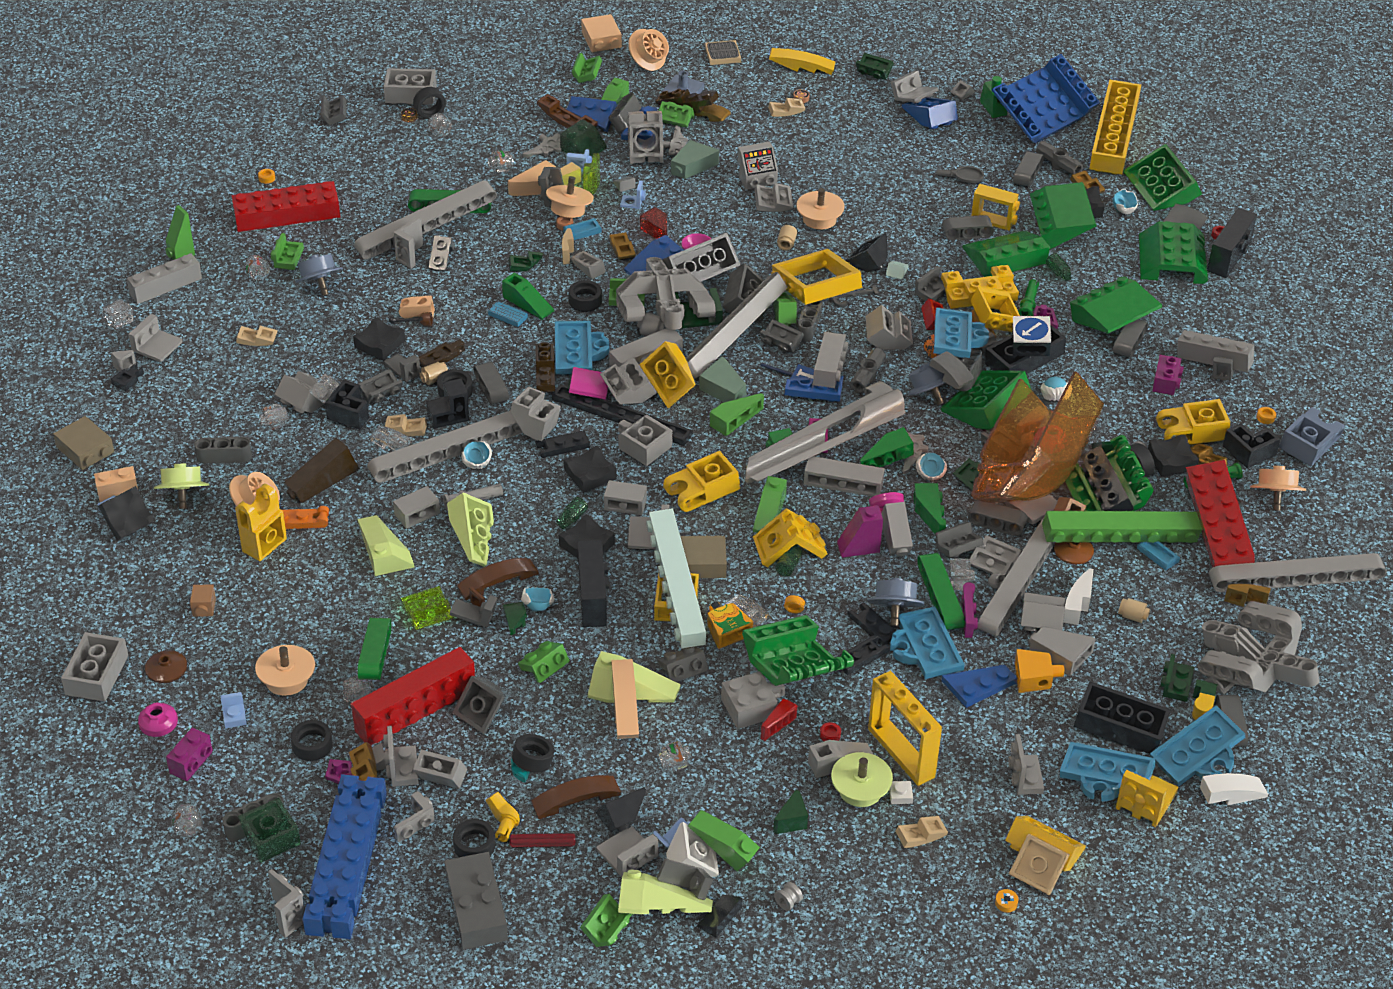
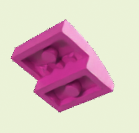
M573 367L569 393L606 399L608 386L600 375L602 372Z

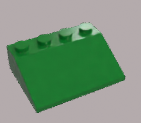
M1167 144L1162 145L1123 170L1124 174L1153 211L1170 208L1175 204H1187L1202 195L1197 181Z
M1083 182L1045 186L1030 194L1041 237L1046 241L1050 249L1096 227Z
M1025 230L962 246L984 277L992 276L991 267L1008 265L1011 271L1014 272L1047 264L1050 250L1049 245L1041 236Z
M1123 276L1117 278L1114 282L1104 284L1099 289L1091 290L1086 295L1078 296L1077 299L1070 302L1072 322L1110 333L1162 308V304L1135 280Z
M982 370L970 390L957 392L940 409L942 412L975 428L990 430L1031 391V387L1025 371Z

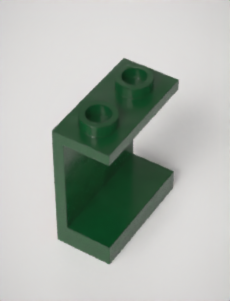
M717 288L709 289V294L715 303L716 312L714 317L698 318L693 313V309L689 307V302H680L684 306L681 328L719 325L723 321V309ZM675 292L676 299H680L678 292Z

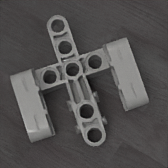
M657 257L647 258L646 271H634L616 289L617 307L625 322L643 321L645 309L637 294L656 293L655 308L657 315L661 317L665 327L671 330L680 329L684 317V306L680 304V299H676L675 292L686 291L689 307L693 309V313L698 318L714 317L716 312L714 300L700 280L687 268L668 269L663 260Z
M1250 601L1237 618L1238 622L1244 627L1216 620H1209L1203 623L1204 643L1207 647L1214 648L1215 651H1208L1198 663V669L1202 674L1262 692H1266L1276 679L1304 687H1313L1319 683L1317 662L1313 659L1295 655L1302 630L1301 618L1297 612ZM1247 628L1275 634V637L1264 648L1250 634Z

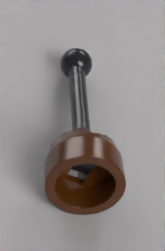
M432 312L422 313L419 318H389L391 324L419 321L425 327H432L433 324Z

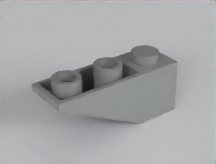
M828 740L809 746L808 764L815 777L819 778L831 774L834 764L847 754L856 752L873 754L868 743Z

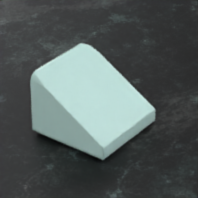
M891 261L888 263L886 275L902 279L909 265Z

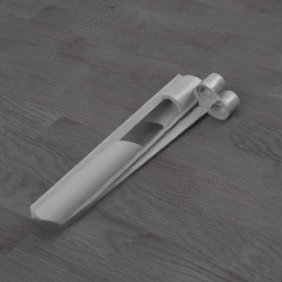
M882 381L865 387L863 389L864 397L749 457L745 482H759L768 478V476L779 473L906 414L902 392L899 389L893 390ZM861 414L852 430L825 442L826 429Z

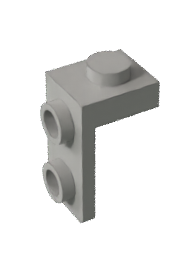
M419 791L411 795L412 809L416 813L394 826L395 839L398 842L411 837L415 832L435 821L434 808L430 799L427 796L424 797Z

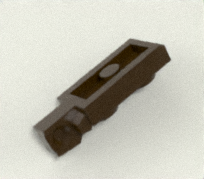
M459 339L451 344L446 342L419 357L420 367L423 368L436 362H449L465 351V343Z

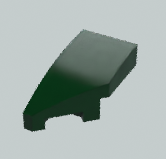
M528 251L527 257L510 255L508 260L510 271L530 270L542 259L543 253Z
M523 602L503 605L507 627L510 635L516 633V628L526 626V610Z

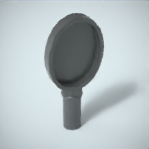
M962 166L956 170L937 169L936 176L954 177L962 182L978 183L984 179V172L976 167Z

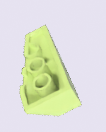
M462 493L447 503L449 520L469 561L485 567L489 554L488 540L491 539L492 535L490 527L493 526L494 522L492 505Z
M377 515L358 519L375 576L414 568L410 551Z
M603 651L600 652L594 665L588 698L614 703L611 660H623L626 658ZM633 662L636 700L675 702L681 684Z
M628 870L623 873L618 913L649 914V910L658 909L662 914L670 913V911L680 909L684 913L712 912L713 900L699 899L691 891L661 882L656 877L641 873L639 870Z

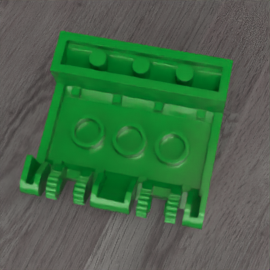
M1158 221L1139 233L1140 279L1158 281L1160 270L1194 272L1193 283H1207L1205 235L1194 224Z
M1119 435L1110 440L1114 450L1106 453V456L1134 507L1132 511H1136L1146 505L1154 489L1149 479L1144 477L1145 472L1135 453L1130 451L1131 446L1126 436ZM1076 459L1058 467L1074 500L1086 505L1084 511H1104L1101 506L1104 503L1103 500L1099 501L1094 493L1097 488H1092L1087 479L1090 477V474L1085 475Z
M807 615L745 629L742 633L750 663L775 686L852 667L854 664L853 657L846 650H843L840 657L835 658L815 640L819 626Z

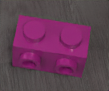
M1165 355L1159 356L1152 392L1174 396L1175 389L1180 388L1181 378L1178 377H1182L1184 366H1180L1182 358Z
M192 727L166 756L169 774L188 781L213 752L210 735Z

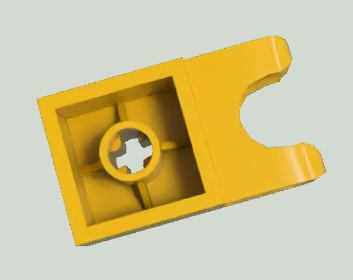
M1220 399L1184 403L1183 407L1163 409L1156 415L1158 426L1161 429H1166L1164 440H1169L1174 435L1185 434L1189 444L1221 441L1225 438L1226 429L1230 428L1229 417Z
M717 451L687 464L686 469L666 477L663 488L669 495L679 494L678 506L682 511L688 512L739 490V472L721 451Z
M264 483L256 490V497L251 505L242 501L235 507L242 552L258 561H262L287 539L283 511L279 508L277 492L268 484Z

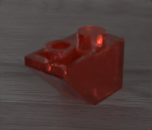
M656 207L651 208L640 215V230L655 239L667 235V214Z

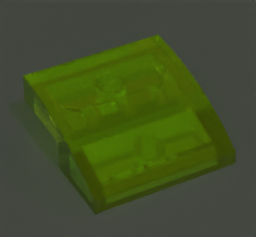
M594 153L592 163H585L583 169V189L589 191L592 195L595 194L600 185V154Z
M440 586L401 598L403 607L415 630L454 618V616L449 614L451 607L448 599H445Z

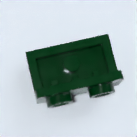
M865 52L861 60H857L855 63L859 73L884 80L887 79L894 65L891 60Z

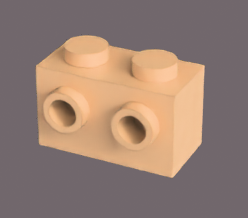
M133 466L94 474L100 502L113 495L118 496L135 486L137 487Z

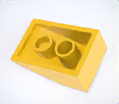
M665 341L639 364L667 408H670L696 385L686 358L675 343Z

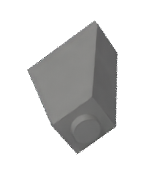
M905 502L885 504L881 513L883 517L882 530L890 555L905 556L910 553L913 547Z
M1042 627L1037 633L1034 632L1031 635L1029 650L1049 653L1052 665H1064V673L1071 676L1093 653L1095 638Z

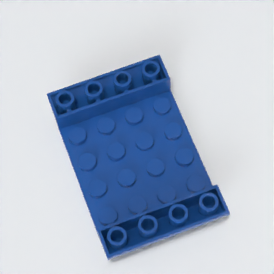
M1062 54L1050 59L1042 69L1008 86L1002 83L991 90L1028 138L1034 143L1081 120L1100 104L1099 100Z

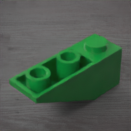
M514 272L502 280L503 298L541 320L554 312L553 307L527 279Z
M904 427L886 433L860 459V464L880 468L914 455V442Z
M915 483L913 494L915 512L934 534L945 530L946 520L942 519V516H944V505H940L942 503V491H939L938 483Z

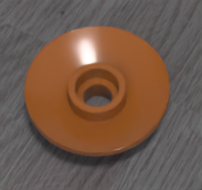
M1056 542L1054 551L1060 560L1078 565L1091 560L1094 554V547L1091 542Z

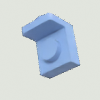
M586 149L584 154L567 153L566 161L567 164L573 162L579 166L581 172H587L588 166H591L592 156H589V150Z
M242 693L221 695L225 728L247 725Z

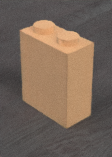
M611 14L581 19L582 34L591 52L622 48V34Z

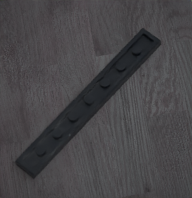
M562 384L552 394V400L617 423L625 420L634 424L644 415H648L605 399L569 393L570 387ZM648 415L672 430L673 443L685 446L693 435V430Z

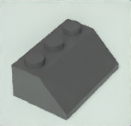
M746 263L729 275L723 307L730 314L764 281ZM763 313L756 320H761Z

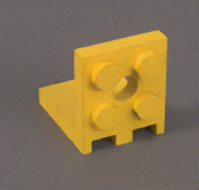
M787 508L753 536L762 565L769 567L795 544L821 559L827 555L826 544L819 533L820 528L815 523L807 521L802 515H797Z
M1126 770L1122 777L1116 809L1120 810L1123 807L1132 812V817L1139 820L1141 817L1153 821L1152 826L1156 827L1177 794L1178 787L1154 775L1148 780Z

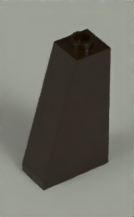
M334 438L284 482L288 489L286 493L293 500L296 498L303 503L355 473L360 468L349 448L338 438Z

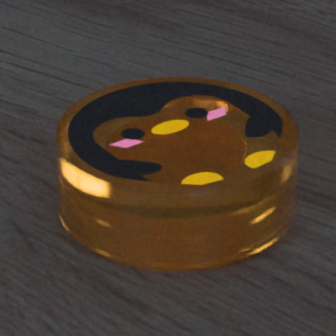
M406 108L401 111V119L405 122H414L418 118L417 111L413 108Z

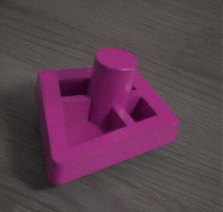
M1047 305L1035 306L1033 316H1050V325L1057 329L1058 322L1054 309L1049 308Z
M330 759L325 778L339 784L341 774L352 775L350 770L352 768L351 761Z

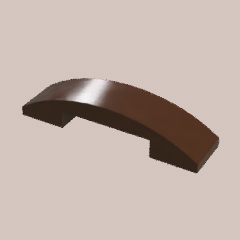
M546 94L537 101L539 107L550 118L570 130L588 132L598 125L597 121L587 115L579 117L561 107L560 100L549 94Z
M529 558L507 559L474 572L461 581L457 588L465 601L470 600L469 590L471 587L483 595L484 588L517 576L522 581L538 575L539 571Z
M587 776L557 785L531 800V804L539 820L559 814L560 807L597 796L602 801L621 795V791L614 776Z

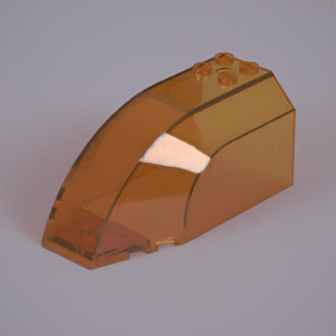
M1077 371L1073 372L1054 411L1049 410L1023 379L1018 380L980 453L982 461L977 467L979 475L975 478L971 495L974 499L987 503L1035 500L1052 493L1067 480L1088 444L1104 406V403Z

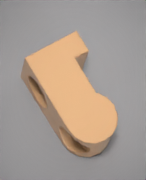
M432 296L408 297L400 302L399 314L402 318L417 317L425 312H432L434 317L435 308Z

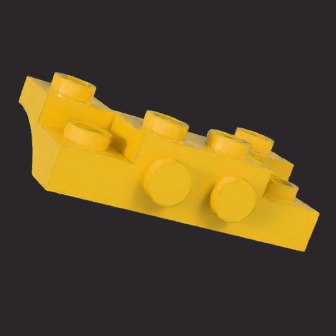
M1008 265L991 267L992 276L964 280L959 271L942 273L941 280L945 287L947 302L950 308L973 306L970 300L977 287L1009 292L1012 300L1017 301L1019 291L1013 282L1014 275Z

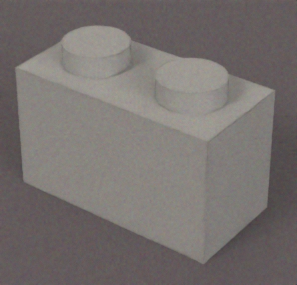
M609 480L604 494V510L642 516L647 501V486Z
M428 486L393 501L394 515L406 529L440 514L439 499Z
M421 750L413 770L420 779L460 789L467 768L460 759Z

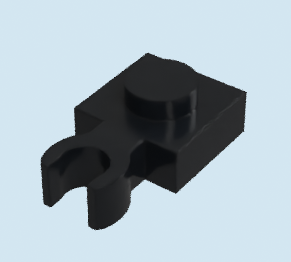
M135 363L128 371L125 369L121 370L111 378L112 385L127 391L138 382V377L144 374L143 367L138 369Z

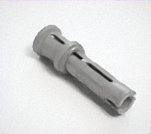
M499 483L472 491L460 490L456 494H444V506L448 511L447 503L462 493L485 500L503 496V489Z

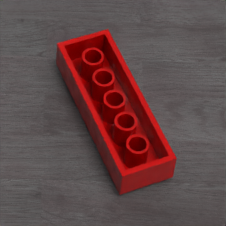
M334 181L231 195L238 232L341 218Z
M1225 460L1186 467V482L1195 512L1198 514L1203 529L1202 535L1212 568L1219 565L1254 563L1255 555Z
M458 647L352 702L351 708L355 732L364 743L367 742L373 745L384 739L385 734H388L387 726H392L393 734L446 705L452 704L460 699L471 676H475L474 661L461 647Z

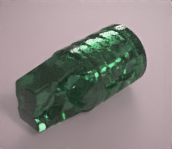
M1057 253L1047 257L1046 265L1056 276H1060L1065 282L1072 279L1069 265Z
M575 497L563 509L556 519V523L560 528L565 529L576 522L588 510L585 500Z
M797 544L785 552L777 562L775 568L780 575L790 576L797 566L802 554V550Z

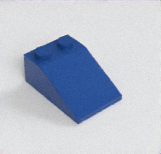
M927 97L922 98V101L918 103L908 102L902 104V108L919 124L929 127V129H936L941 124L949 125L952 124V121L958 120L955 100Z
M664 235L645 247L624 268V271L628 275H631L634 271H646L647 258L657 257L664 259L684 249L667 235Z

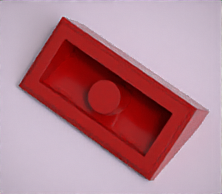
M929 298L922 305L921 309L926 329L934 330L936 308H943V304Z

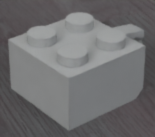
M644 415L634 424L625 420L618 423V432L620 433L618 435L619 449L645 466H648L672 447V430L648 415Z
M760 671L722 682L721 700L737 729L765 721L776 708L777 698L785 695V686L783 684L775 686L772 683H767Z

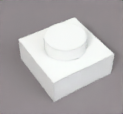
M892 781L891 788L889 789L891 804H913L911 781Z

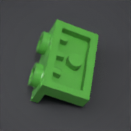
M662 101L659 111H662L663 123L687 128L690 119H693L695 116L693 108L687 105L681 106L673 102Z

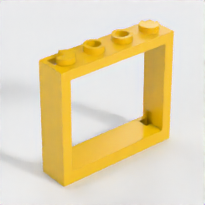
M829 249L772 265L771 274L778 272L787 285L786 291L805 305L862 288L861 271ZM824 267L836 275V277L805 285L794 277Z
M891 670L874 678L868 730L917 786L935 778L942 726ZM891 703L921 735L919 752L890 721Z

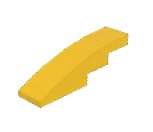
M772 48L770 51L769 60L798 72L800 67L812 73H815L816 69L832 75L834 71L835 61L819 55L781 48Z

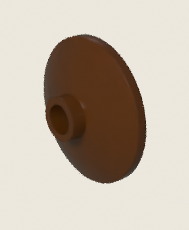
M173 650L155 653L145 664L147 677L157 683L173 682L183 676L187 670L186 658L181 653Z

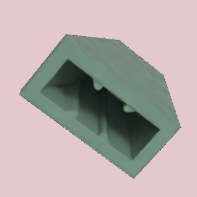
M690 140L671 160V174L687 179L718 165L719 149Z
M724 357L718 359L700 375L699 390L722 402L747 396L746 383Z

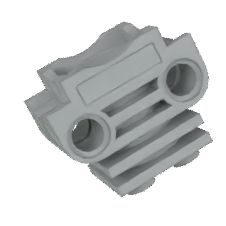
M643 111L628 112L630 164L643 163L646 156L648 162L663 163L662 111H646V114ZM643 130L653 132V135L646 140L637 137Z

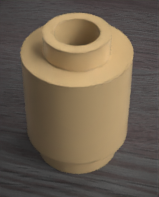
M791 225L781 227L777 239L780 249L790 250L794 246L797 236L795 227Z
M444 362L433 363L421 369L420 378L423 383L431 385L436 383L438 377L443 372L448 371V368Z
M1123 598L1118 614L1123 615V618L1142 623L1143 620H1147L1150 609L1147 608L1146 603Z

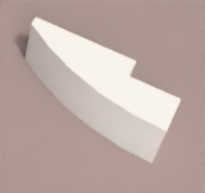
M1088 569L1071 588L1066 599L1063 623L1078 625L1081 611L1088 612L1094 569Z
M1231 773L1208 775L1202 777L1200 789L1208 804L1225 801L1227 805L1268 797V793L1260 778L1251 775Z

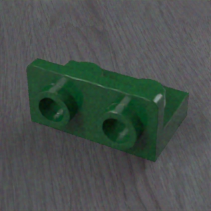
M970 458L953 473L957 480L979 498L992 487L995 490L999 488L995 475L991 472H985V468L978 461L974 462Z
M1171 654L1170 661L1165 660L1163 672L1167 673V675H1162L1160 687L1164 688L1162 697L1187 702L1194 666L1174 662L1175 654Z

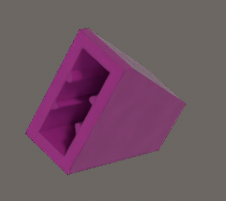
M878 505L858 508L837 540L841 558L880 553L883 517Z

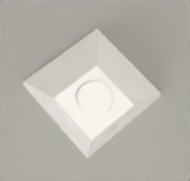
M680 823L666 852L667 859L702 868L711 877L718 876L716 852L688 827V824Z

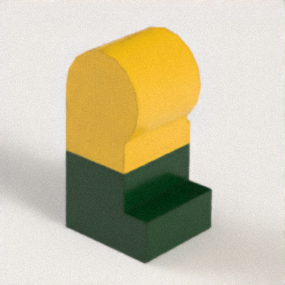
M1196 680L1192 697L1196 698L1192 710V716L1195 720L1213 708L1218 684Z

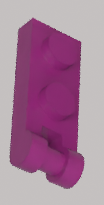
M970 582L963 585L961 599L965 620L964 638H973V631L977 630L978 618L974 617L976 615V602H973L975 585Z

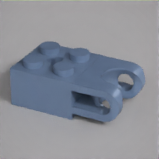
M1311 407L1285 430L1278 448L1291 454L1303 463L1312 466L1341 437L1345 425L1338 421L1334 423L1323 422L1318 417L1321 411Z

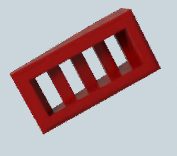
M782 699L761 725V740H767L797 718L798 706L789 700Z

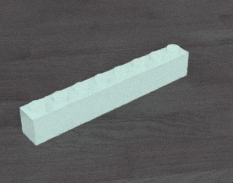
M673 508L649 512V520L646 521L647 531L652 533L650 542L651 546L656 549L654 551L655 562L660 564L658 566L659 577L664 580L662 581L663 593H667V608L672 610L670 620L671 624L676 626L674 629L675 640L680 641L681 649L706 645V630Z

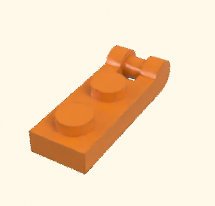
M320 506L318 509L282 510L286 529L325 528L328 526L329 508L326 506Z

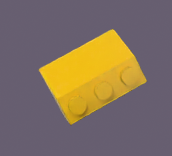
M1028 815L1016 816L1005 841L1011 843L1010 847L1019 852L1027 835L1031 834L1070 854L1062 871H1070L1086 848V845Z

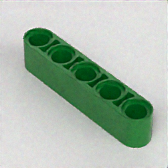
M414 189L409 194L408 208L416 212L461 190ZM492 202L469 213H487L491 210Z
M939 553L918 555L917 563L932 605L936 607L946 629L964 628V615Z
M369 618L358 662V680L381 679L391 636V618Z

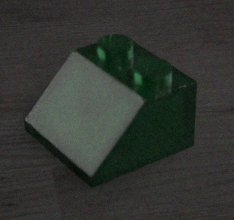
M583 119L560 133V148L565 153L584 154L585 150L588 149L589 156L593 158L607 148L596 127Z
M280 798L238 816L250 848L260 863L301 844L298 826Z

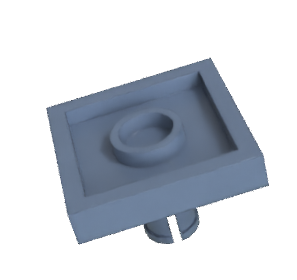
M682 70L672 78L662 92L688 89L690 94H700L705 88V83L688 78V71H686L685 75V70Z

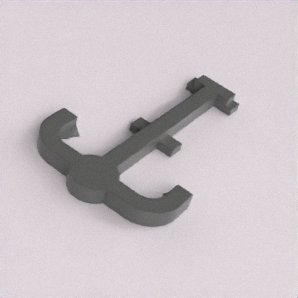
M873 285L872 289L853 290L830 297L829 300L833 301L837 307H846V301L838 302L837 299L872 293L877 295L879 293L876 286Z

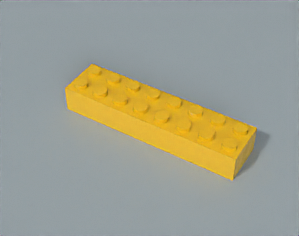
M1109 80L1092 150L1090 170L1123 174L1139 102L1141 84Z

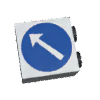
M1013 316V356H1050V316Z

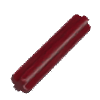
M574 833L510 835L511 847L575 846L576 844Z

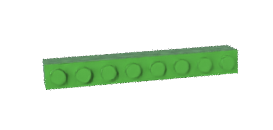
M1046 511L1042 522L1047 542L1154 543L1159 541L1192 543L1198 541L1203 530L1197 512Z

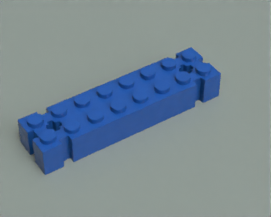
M341 774L338 785L339 795L335 796L309 893L310 904H306L303 924L305 935L324 937L325 932H330L333 938L351 939L355 925L353 916L357 917L382 816L381 808H384L387 792L385 778L367 777L366 781H361L359 776Z

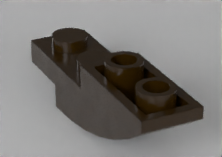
M677 89L672 92L664 91L660 93L655 102L658 105H661L662 101L673 102L681 106L687 105L693 108L694 113H701L705 106L712 105L719 98L717 91L690 94L688 89Z
M547 342L535 344L536 390L541 392L555 391L554 345Z

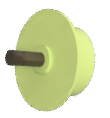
M186 463L174 464V468L160 469L161 484L155 486L154 489H178L179 509H186V489H190L193 486H209V483L201 481L200 466L186 467Z
M856 752L845 755V757L840 758L834 764L831 779L835 789L840 793L845 802L856 807H868L878 802L889 791L893 775L888 764L878 756L870 753Z

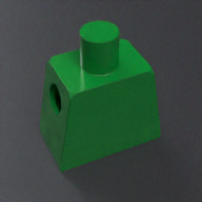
M994 76L992 81H987L983 84L980 97L981 104L992 118L1007 115L1006 108L991 91L992 88L1002 84L1000 76Z

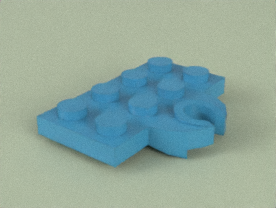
M936 308L933 353L940 355L948 351L959 358H970L971 348H980L988 343L989 331L985 328V323L972 322V312Z
M555 321L556 374H572L573 367L592 370V361L601 360L609 354L608 338L604 336V332H591V321Z
M936 607L899 614L898 619L901 630L893 633L890 642V651H893V657L896 660L909 665L918 664L925 679L964 671L965 664ZM897 648H903V649H905V650H902V651H901V650H895V649H897Z
M1214 706L1151 752L1150 757L1156 758L1155 763L1179 787L1194 775L1202 779L1203 776L1222 774L1221 771L1214 769L1216 765H1223L1226 768V772L1231 773L1234 766V755L1231 748L1245 738V733L1219 707Z
M1070 742L1060 769V777L1080 781L1082 792L1092 800L1095 798V791L1102 790L1101 801H1110L1118 797L1122 777L1126 770L1150 780L1156 758Z

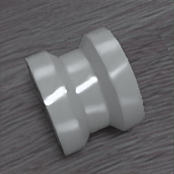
M787 882L783 890L775 892L774 898L783 910L789 911L794 907V903H799L803 899V894L797 885Z

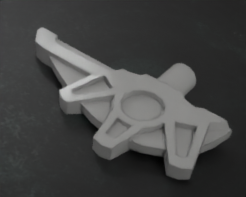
M676 126L671 142L663 141V147L669 148L668 156H676L686 145L688 138L684 137L681 133V128Z
M559 133L552 137L541 134L539 139L542 143L524 152L523 157L529 158L539 154L547 156L549 152L553 151L559 153L561 152L560 147L567 145L568 140L562 138Z
M908 433L914 442V455L904 460V475L909 473L910 468L916 463L922 452H928L929 447L922 442L925 439L924 435Z

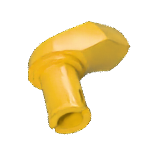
M496 792L485 801L495 818L500 822L495 838H498V841L507 842L512 829L519 825L520 817L518 812L501 794Z

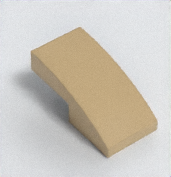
M786 98L785 103L769 102L768 106L773 117L790 116L805 111L802 99Z
M567 228L562 238L563 264H570V253L574 252V238L571 228Z
M241 326L236 343L250 346L273 345L278 330L260 326L258 330Z
M405 414L387 416L384 430L385 432L402 436H424L427 421L425 417L407 420Z
M939 816L922 817L917 824L899 825L895 831L904 848L933 842L948 834Z

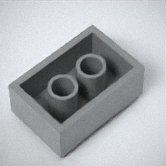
M387 68L384 83L385 103L413 104V99L419 90L425 87H437L436 70ZM435 97L426 99L423 104H434Z
M85 632L61 677L65 695L105 702L129 656L125 639Z

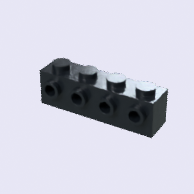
M1102 446L1080 456L1083 461L1081 467L1085 475L1090 474V477L1087 478L1092 488H1097L1094 491L1099 501L1103 500L1104 502L1101 504L1103 510H1134Z

